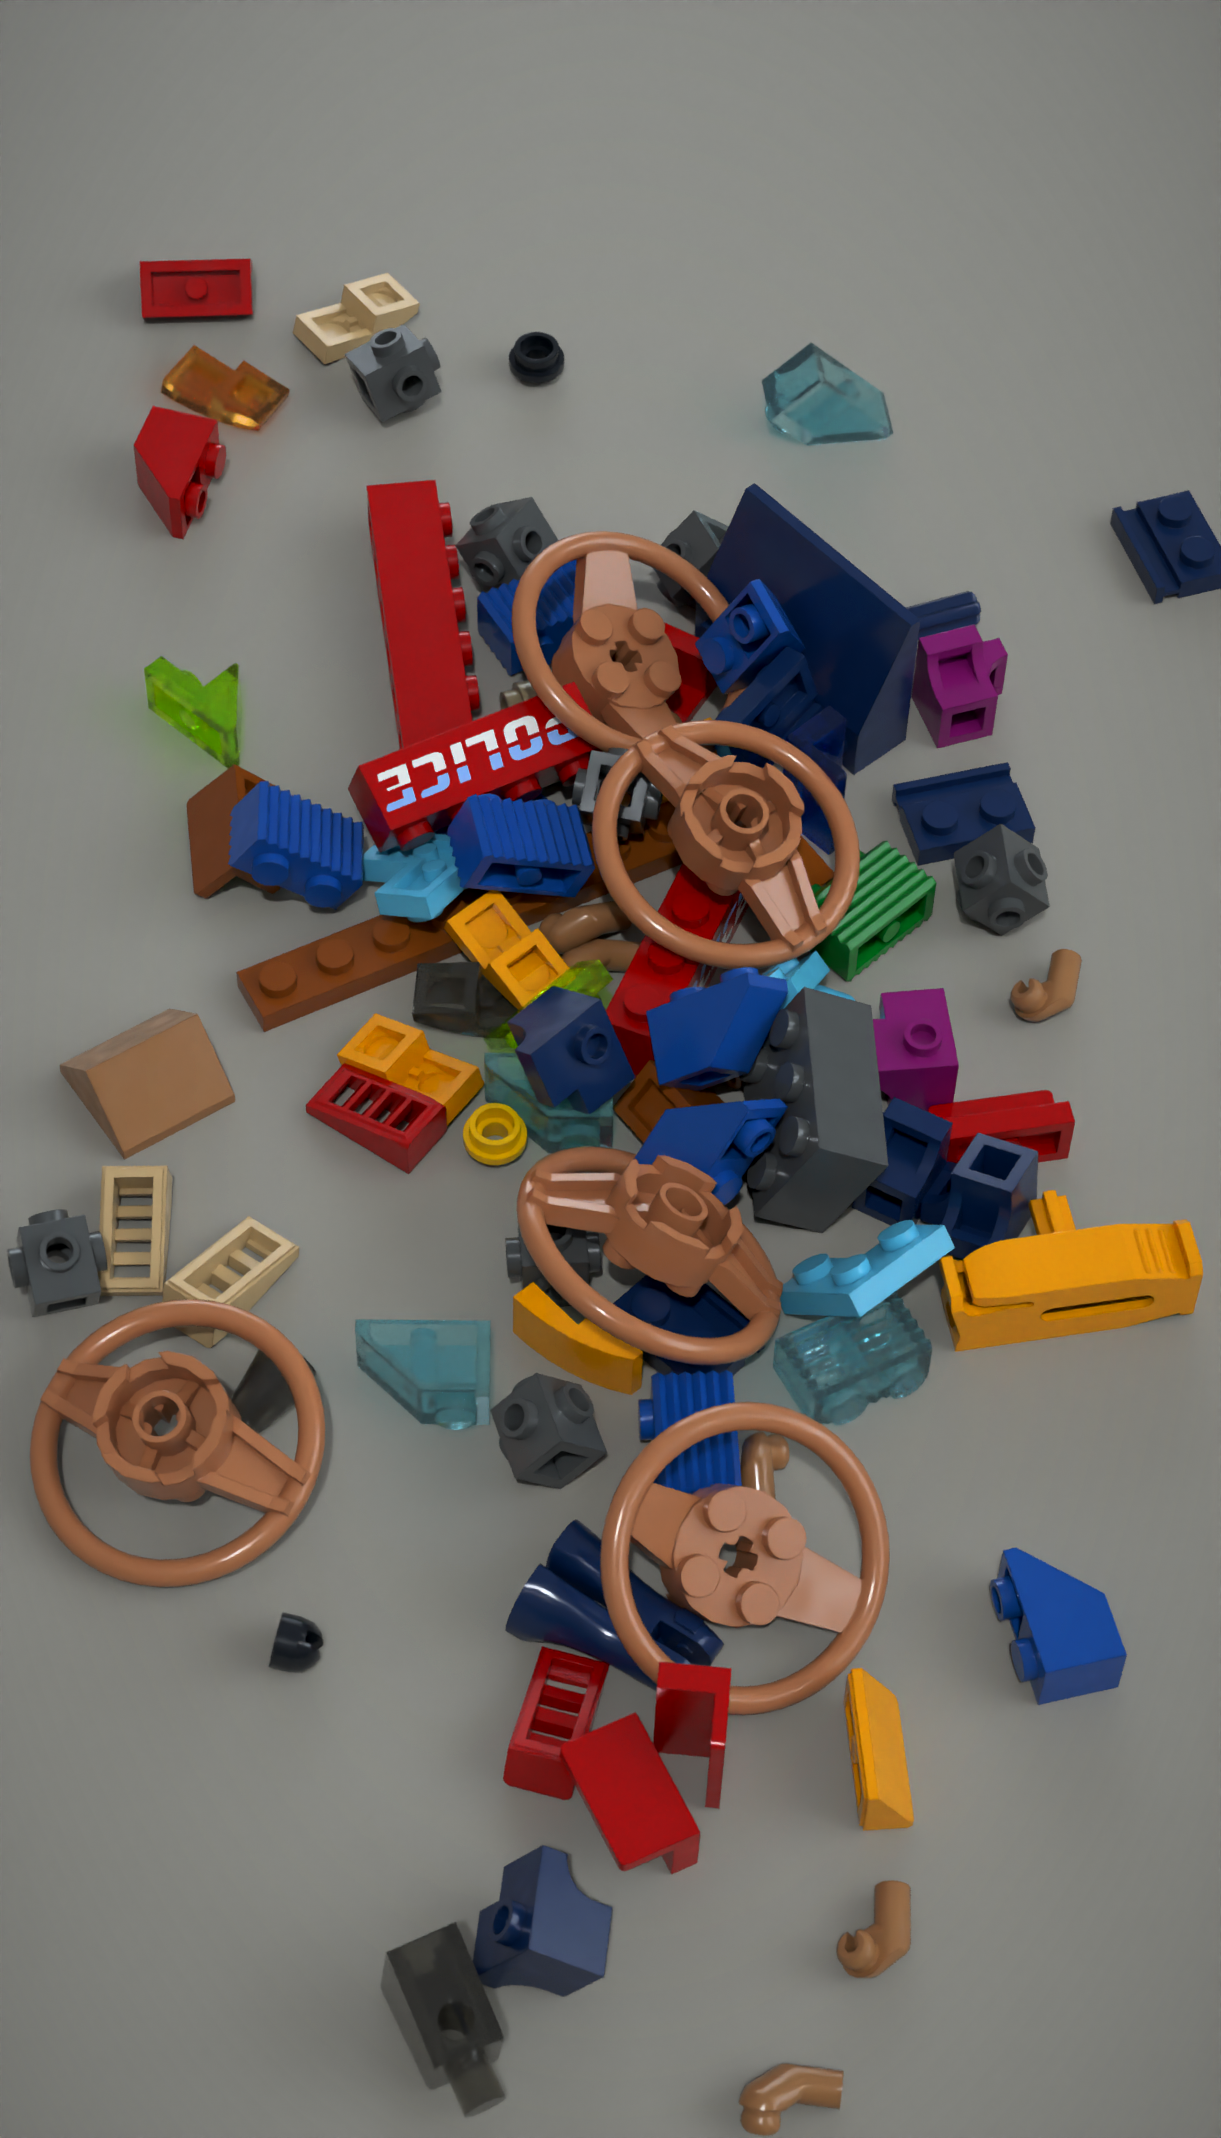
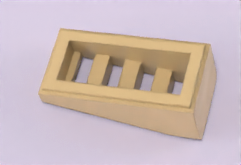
M102 1166L99 1231L105 1247L107 1270L98 1272L102 1291L100 1296L163 1295L164 1283L166 1282L172 1206V1176L168 1166ZM153 1196L152 1205L120 1206L121 1197ZM119 1219H152L151 1228L118 1229ZM117 1242H151V1252H116ZM150 1265V1277H114L115 1266Z
M248 1216L164 1283L162 1302L183 1299L210 1300L249 1311L299 1257L300 1247ZM246 1247L264 1258V1260L258 1262L242 1252V1250ZM227 1266H230L231 1268H233L234 1270H236L244 1276L241 1277L232 1270L228 1269ZM212 1284L213 1286L221 1290L223 1293H219L218 1291L211 1288L209 1285ZM175 1327L206 1348H212L228 1334V1332L208 1327Z

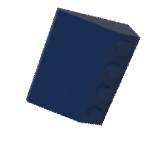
M753 483L745 489L706 577L716 586L729 605L750 581L760 579L777 597L805 646L801 654L806 657L818 693L814 700L822 706L824 711L804 733L816 742L820 751L827 758L837 760L849 772L855 775L906 740L920 619L757 484ZM696 601L694 636L700 638L713 622Z

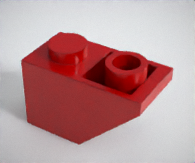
M152 406L133 445L137 482L139 488L171 536L184 539L193 518L200 519L204 513L208 496L207 489L212 478L219 479L222 475L226 461V447L219 443L218 420Z

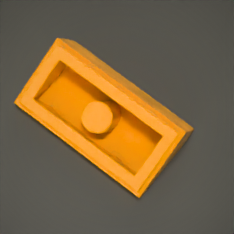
M853 1668L850 1674L847 1675L843 1704L859 1826L863 1827V1831L908 1828L914 1823V1814L897 1698L888 1688L864 1669Z

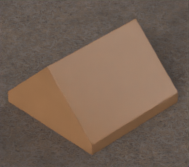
M169 1008L59 1065L61 1074L124 1160L235 1102L234 1092L197 1013Z

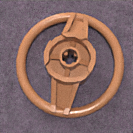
M594 531L574 534L560 539L545 548L531 561L521 576L515 591L511 622L517 655L538 697L549 711L574 734L587 743L608 753L609 748L629 749L644 737L669 725L677 724L666 701L681 685L678 657L668 636L664 633L665 624L661 616L648 608L637 609L629 559L648 565L677 582L700 604L713 623L729 606V603L702 572L666 547L635 535L620 532ZM576 560L573 604L574 625L562 638L559 649L553 655L551 672L542 653L537 635L536 609L542 588L551 575L561 566ZM575 682L592 716L567 694L562 687L563 685ZM746 688L728 693L722 710L731 705ZM700 745L711 752L716 751L714 745Z
M699 720L669 725L644 737L630 747L609 770L596 798L593 811L592 840L596 863L606 888L620 910L638 929L662 947L684 958L726 969L743 967L764 968L778 965L801 956L821 943L838 926L851 905L860 871V848L856 826L849 807L836 785L817 763L797 747L772 733L746 724L720 720ZM700 745H725L761 755L790 772L812 794L827 819L835 849L833 881L819 909L801 855L797 850L802 834L801 817L805 811L804 803L793 782L771 764L766 763L763 768H760L748 762H734L736 756L727 755L720 757ZM640 772L675 807V811L668 822L667 831L682 862L701 880L706 881L710 890L718 895L729 896L739 890L771 940L760 943L734 944L713 941L697 936L663 917L639 893L631 881L620 855L617 838V820L624 795L631 782ZM741 821L747 828L739 827L735 823Z
M595 1146L572 1147L556 1151L539 1160L526 1173L520 1185L516 1206L518 1225L525 1246L534 1263L552 1287L573 1308L604 1331L652 1355L696 1365H719L745 1359L761 1349L773 1336L781 1312L780 1296L783 1290V1283L777 1280L774 1269L759 1242L742 1223L741 1213L737 1206L729 1209L711 1193L717 1182L709 1175L689 1163L666 1155H658L652 1165L639 1164L637 1159H634L637 1154ZM547 1225L605 1233L607 1239L603 1244V1252L613 1264L623 1269L636 1268L651 1278L664 1282L672 1291L681 1296L693 1297L697 1295L704 1284L711 1282L750 1321L742 1330L732 1335L717 1338L686 1336L646 1323L615 1306L589 1286L560 1253L549 1233Z
M199 1299L171 1300L140 1307L113 1319L89 1335L66 1359L63 1358L56 1373L50 1380L40 1398L31 1433L30 1467L34 1491L41 1511L59 1540L79 1559L103 1574L121 1581L152 1587H181L214 1580L240 1569L267 1551L286 1533L303 1510L314 1489L322 1465L325 1448L323 1403L314 1375L298 1349L282 1332L251 1312L233 1305ZM197 1326L222 1330L239 1336L261 1350L275 1364L289 1386L294 1399L298 1420V1444L294 1461L242 1421L238 1409L232 1403L215 1373L193 1356L172 1351L158 1352L161 1357L145 1359L131 1368L127 1363L121 1367L97 1364L129 1341L161 1329ZM176 1415L178 1422L176 1427L168 1434L159 1436L154 1430L156 1424L161 1419L170 1423L172 1416ZM64 1419L95 1437L106 1464L120 1481L139 1495L160 1500L176 1499L181 1502H192L200 1498L208 1490L265 1514L250 1529L224 1546L200 1555L180 1559H151L120 1551L95 1536L79 1520L64 1494L57 1461L58 1438L62 1421Z
M759 1402L728 1403L695 1412L674 1423L653 1439L632 1462L613 1495L604 1520L605 1524L600 1551V1572L608 1614L617 1636L627 1653L638 1667L656 1684L659 1662H675L652 1639L636 1608L629 1576L630 1542L654 1560V1563L659 1564L662 1582L669 1594H666L667 1598L681 1608H686L704 1621L737 1628L751 1624L765 1625L770 1623L775 1617H780L838 1632L836 1637L820 1655L801 1670L788 1677L756 1686H730L728 1714L750 1715L771 1712L799 1703L819 1692L838 1677L858 1655L871 1634L884 1601L890 1563L889 1535L882 1503L873 1481L853 1451L837 1435L812 1418L786 1407ZM754 1430L770 1432L792 1439L810 1449L831 1468L850 1498L861 1537L862 1562L860 1578L805 1547L806 1532L802 1524L793 1519L786 1507L765 1491L717 1483L710 1485L711 1487L701 1488L693 1494H688L653 1482L664 1468L683 1451L706 1438L718 1434ZM723 1544L735 1545V1562L724 1572L723 1569L728 1561L719 1559L720 1549Z

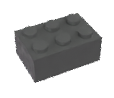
M803 987L784 1009L779 1010L750 1072L739 1076L744 1085L745 1101L781 1099L788 1106L775 1126L776 1135L772 1143L762 1153L757 1155L748 1167L747 1183L752 1188L755 1217L823 1233L888 1167V1156L871 1005Z

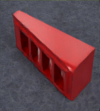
M346 1063L334 1073L306 1104V1113L407 1174L415 1168L447 1132L446 1106L422 1093ZM347 1086L355 1091L342 1106L333 1103ZM366 1098L373 1101L362 1114L354 1112ZM384 1109L391 1112L382 1123L375 1120ZM402 1120L409 1123L403 1131L396 1129Z
M541 1647L508 1746L503 1780L507 1785L562 1800H569L572 1797L575 1784L560 1757V1747L567 1741L537 1734L533 1731L568 1740L592 1731L608 1675L609 1664L548 1647ZM552 1680L586 1688L587 1690L585 1694L547 1685V1681ZM540 1705L547 1706V1707H551V1708H555V1709L562 1710V1711H567V1712L579 1714V1715H578V1716H575V1715H571V1714L559 1712V1711H556V1710H552V1709L540 1707Z

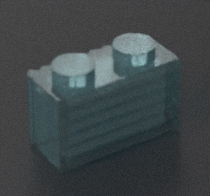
M895 1291L861 1317L826 1316L775 1339L773 1369L802 1414L822 1425L830 1424L831 1422L834 1425H843L861 1415L870 1402L876 1403L882 1397L888 1398L889 1396L899 1399L916 1391L928 1377L933 1348L930 1339L925 1337L924 1331L919 1328L917 1320L912 1318L910 1309L905 1307L903 1299L899 1298L897 1291Z

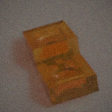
M195 345L163 378L161 387L162 394L201 415L216 419L227 425L254 431L261 429L288 398L290 389L244 360L233 370Z

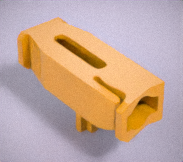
M1056 1190L1044 1191L1041 1199L1030 1200L1028 1203L1037 1235L1001 1240L985 1245L970 1253L963 1260H954L950 1255L943 1256L938 1260L945 1283L941 1289L940 1297L955 1352L1119 1329L1178 1313L1180 1315L1192 1314L1203 1278L1202 1259L1191 1224L1187 1219L1173 1221V1224H1113L1076 1230L1066 1195L1057 1196Z

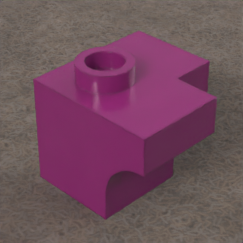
M975 625L921 637L918 640L912 699L937 749L993 734L998 695L1002 694L1008 654L1000 638L983 642Z
M944 988L881 993L879 1003L880 1019H873L880 1090L886 1094L887 1105L890 1104L893 1097H896L928 1112L929 1107L932 1105L953 1103L959 1062Z

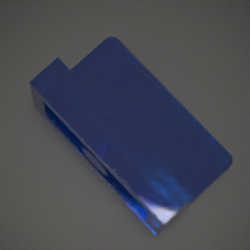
M829 705L786 736V741L804 752L818 764L845 799L847 774L842 769L847 719ZM783 768V774L793 782L804 803L805 812L801 817L802 834L826 854H832L835 851L834 842L822 809L806 787Z

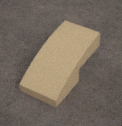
M384 273L345 284L341 303L296 315L293 334L325 365L345 358V353L369 342L377 332L388 328H396L406 323L418 313L420 303L389 273Z

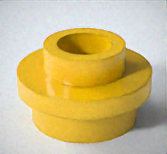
M488 1103L477 1108L466 1121L463 1128V1144L468 1154L478 1162L488 1165H502L515 1160L522 1154L527 1144V1128L523 1119L510 1106L502 1103ZM497 1135L503 1137V1139L490 1140L487 1137Z

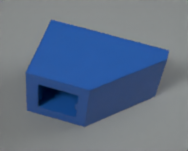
M760 579L750 581L695 643L705 667L711 672L722 694L748 687L755 680L758 672L764 666L769 665L786 646L799 653L805 649L779 600Z
M754 967L732 969L720 975L721 983L708 988L689 987L677 990L669 995V1003L646 1011L659 1085L700 1091L749 1073L788 994L786 980L759 975L758 969Z
M765 1099L666 1109L634 1159H637L639 1164L652 1165L658 1155H666L689 1163L717 1182L711 1193L723 1205H726L740 1191L743 1184L741 1178L754 1158L772 1143L776 1135L775 1126L788 1106L781 1099Z
M1017 1547L1003 1550L998 1577L990 1582L992 1603L1000 1621L1008 1619L1015 1637V1640L1011 1642L1014 1668L1021 1682L1030 1681L1037 1704L1041 1705L1118 1688L1127 1654L1105 1593Z

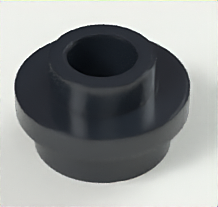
M529 332L519 337L515 346L511 349L509 367L517 378L525 382H548L558 377L563 371L564 353L553 336L544 332Z

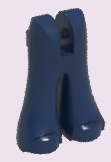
M573 1520L553 1544L548 1555L546 1567L540 1563L524 1585L510 1612L505 1631L523 1641L547 1642L578 1650L617 1668L656 1691L657 1684L638 1667L627 1653L613 1627L608 1610L603 1607H606L600 1572L601 1539L579 1520ZM629 1569L631 1589L636 1608L644 1626L659 1648L675 1663L710 1666L724 1646V1643L716 1633L704 1623L703 1619L659 1594Z

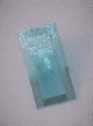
M812 342L762 380L767 404L765 414L771 425L780 433L785 434L788 432L807 446L883 440L893 434L884 393Z
M485 1053V1101L488 1103H502L513 1108L519 1117L523 1119L527 1128V1136L547 1153L582 1146L612 1148L613 1096L590 1115L574 1110L567 1098L555 1108L541 1104L535 1096L516 1053Z
M356 1319L357 1366L421 1424L439 1425L454 1430L465 1429L472 1425H490L491 1321Z

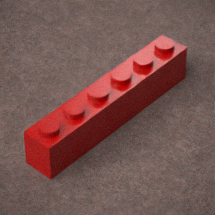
M436 480L367 485L368 528L399 750L473 721L471 711L480 710L477 676H466L464 668L473 666L470 632H459L458 623L466 622L464 592L462 587L452 588L451 580L459 579L456 544L445 545L444 539L453 535L450 503H439Z

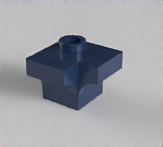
M552 986L507 1022L518 1045L515 1049L516 1055L538 1102L555 1108L567 1098L574 1110L590 1115L636 1078L599 998Z
M893 1097L887 1109L883 1112L888 1167L852 1203V1208L890 1226L905 1220H913L916 1225L921 1216V1201L946 1165L953 1123Z
M977 1133L958 1163L947 1161L921 1201L920 1220L933 1225L945 1226L955 1246L952 1251L947 1253L948 1255L964 1259L970 1253L985 1245L1019 1237L1031 1218L1028 1203L1030 1200L1037 1199L1038 1151Z
M544 1845L534 1849L504 1866L499 1901L480 1911L470 1980L493 1989L509 1985H522L543 1989L565 1997L603 1978L613 1907L588 1898L576 1887L568 1869V1854Z

